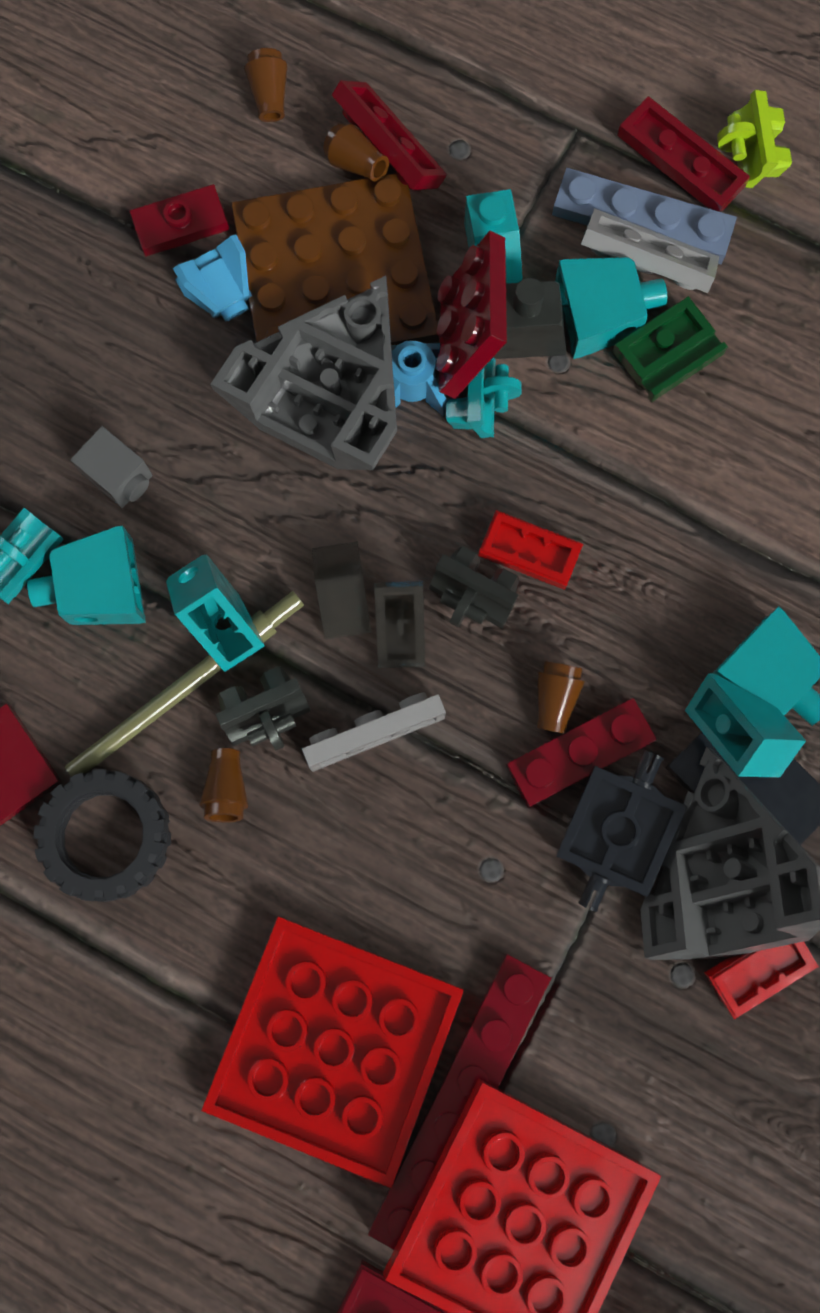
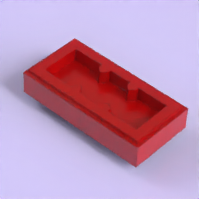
M496 510L478 556L565 590L583 543Z
M799 942L728 957L704 973L728 1014L733 1019H736L819 966L805 942Z

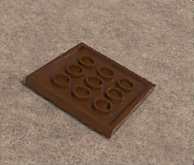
M397 173L385 175L377 182L366 178L231 202L237 236L246 252L248 286L252 294L249 302L257 342L279 332L278 326L345 295L349 299L370 289L371 282L384 276L387 278L391 345H399L405 341L439 342V335L437 334L438 324L408 185L400 182L397 178Z

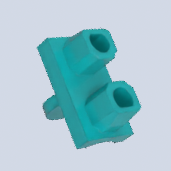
M493 357L466 386L468 387L467 398L449 399L446 403V420L453 429H473L480 438L494 437L495 411L500 413L507 412L508 400L515 399L522 394L521 381L509 377V366L506 364L496 365V360Z
M25 508L22 509L0 535V599L7 604L19 594L28 580L48 560L50 552L57 548L64 540L58 533Z

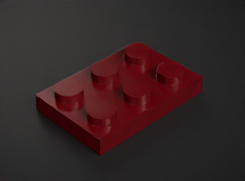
M490 230L477 246L472 245L468 249L462 265L453 276L448 275L443 280L438 292V301L441 302V318L437 326V334L440 336V353L436 362V369L439 371V392L454 399L507 343L505 237Z

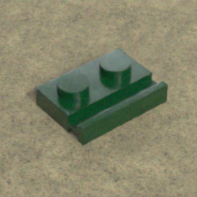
M688 296L616 343L613 353L637 385L645 389L648 393L647 398L652 403L724 355L728 346L725 342H720L715 335L716 330Z

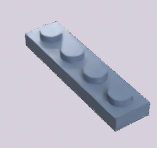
M567 167L552 212L553 216L588 226L595 208L719 256L718 264H722L726 256L737 219L736 216Z

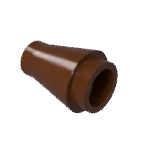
M256 49L248 54V63L244 66V71L258 109L259 119L264 122H276L285 117L284 99L287 63L282 59V54L277 49Z
M337 124L328 132L324 141L323 151L332 166L365 176L374 182L381 180L385 176L389 167L388 157L380 153L355 125Z
M545 661L543 673L538 672L537 728L565 734L567 722L585 681L581 680L582 668Z
M219 748L211 751V762L199 805L204 809L205 820L223 823L237 822L243 819V810L248 808L240 765V751L236 749Z

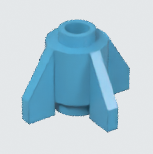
M236 234L228 237L216 249L201 255L195 260L180 263L173 268L177 275L175 280L183 295L210 313L212 318L222 316L226 322L238 317L249 309L246 301L252 297L248 286L246 252Z
M405 341L399 345H391L396 408L401 403L400 399L408 402H418L426 398V403L444 416L448 400L444 394L439 392V384L435 379L440 343Z

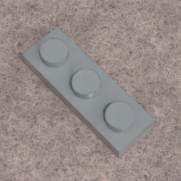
M595 208L581 242V245L589 247L592 252L601 257H629L635 261L636 269L646 274L656 273L674 280L678 286L684 289H698L708 293L715 279L719 256Z
M425 692L419 693L399 702L401 709L385 716H383L381 710L373 711L354 720L355 728L338 734L336 728H332L310 737L311 745L302 748L309 768L314 772L444 720L446 711L439 694L427 698Z

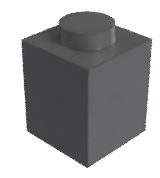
M103 426L70 459L83 477L121 509L129 501L134 502L145 493L149 486V479L153 476L144 460Z

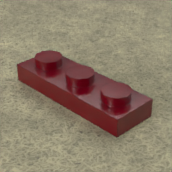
M340 80L332 96L343 108L342 113L350 123L359 127L378 151L388 157L391 165L397 170V178L400 182L408 185L413 190L438 189L447 174L367 82Z
M649 96L619 126L617 134L619 138L708 209L722 212L746 187L750 176Z
M632 698L507 763L506 767L529 808L589 777L594 765L604 769L650 745L657 739L635 699Z

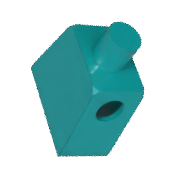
M629 257L559 260L555 281L560 286L564 323L573 359L614 346L645 325L647 309L667 305L665 281L660 278L640 282L635 261Z
M117 526L53 549L49 555L52 576L30 579L27 582L28 595L32 606L35 608L57 604L59 616L68 624L146 623L133 538L123 526Z
M201 555L169 576L166 580L175 615L224 672L265 646L241 597L209 556ZM221 616L223 620L228 618L230 627L225 630L217 629V622Z
M778 606L761 621L712 674H717L777 707L783 715L792 708L808 724L813 726L820 720V694L812 687L820 678V655L785 611Z

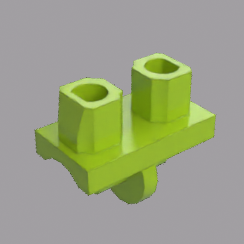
M754 90L750 94L748 104L728 116V126L724 127L717 134L718 148L724 152H732L733 159L737 161L738 167L750 176L746 188H753L764 177H779L792 164L790 148L775 145L774 141L783 131L785 124L783 109L769 106L766 91Z

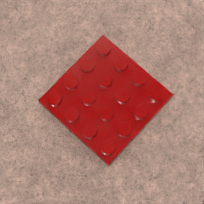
M278 916L201 1111L392 1189L464 989Z
M478 1078L383 1271L385 1281L449 1313H598L659 1183L661 1175L646 1165Z

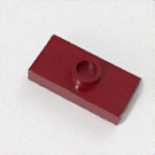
M214 184L130 210L145 257L229 230Z

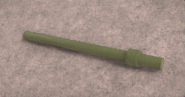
M294 591L290 592L266 612L262 613L259 610L251 616L263 643L277 633L275 628L304 606ZM208 655L65 765V769L71 777L79 773L87 774L222 668Z

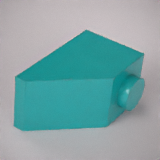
M511 189L466 196L464 226L468 247L470 248L472 245L477 246L489 230L505 237L506 284L519 283L523 280L520 233Z
M708 673L685 709V712L738 777H781L806 742L803 736L777 707L717 674Z

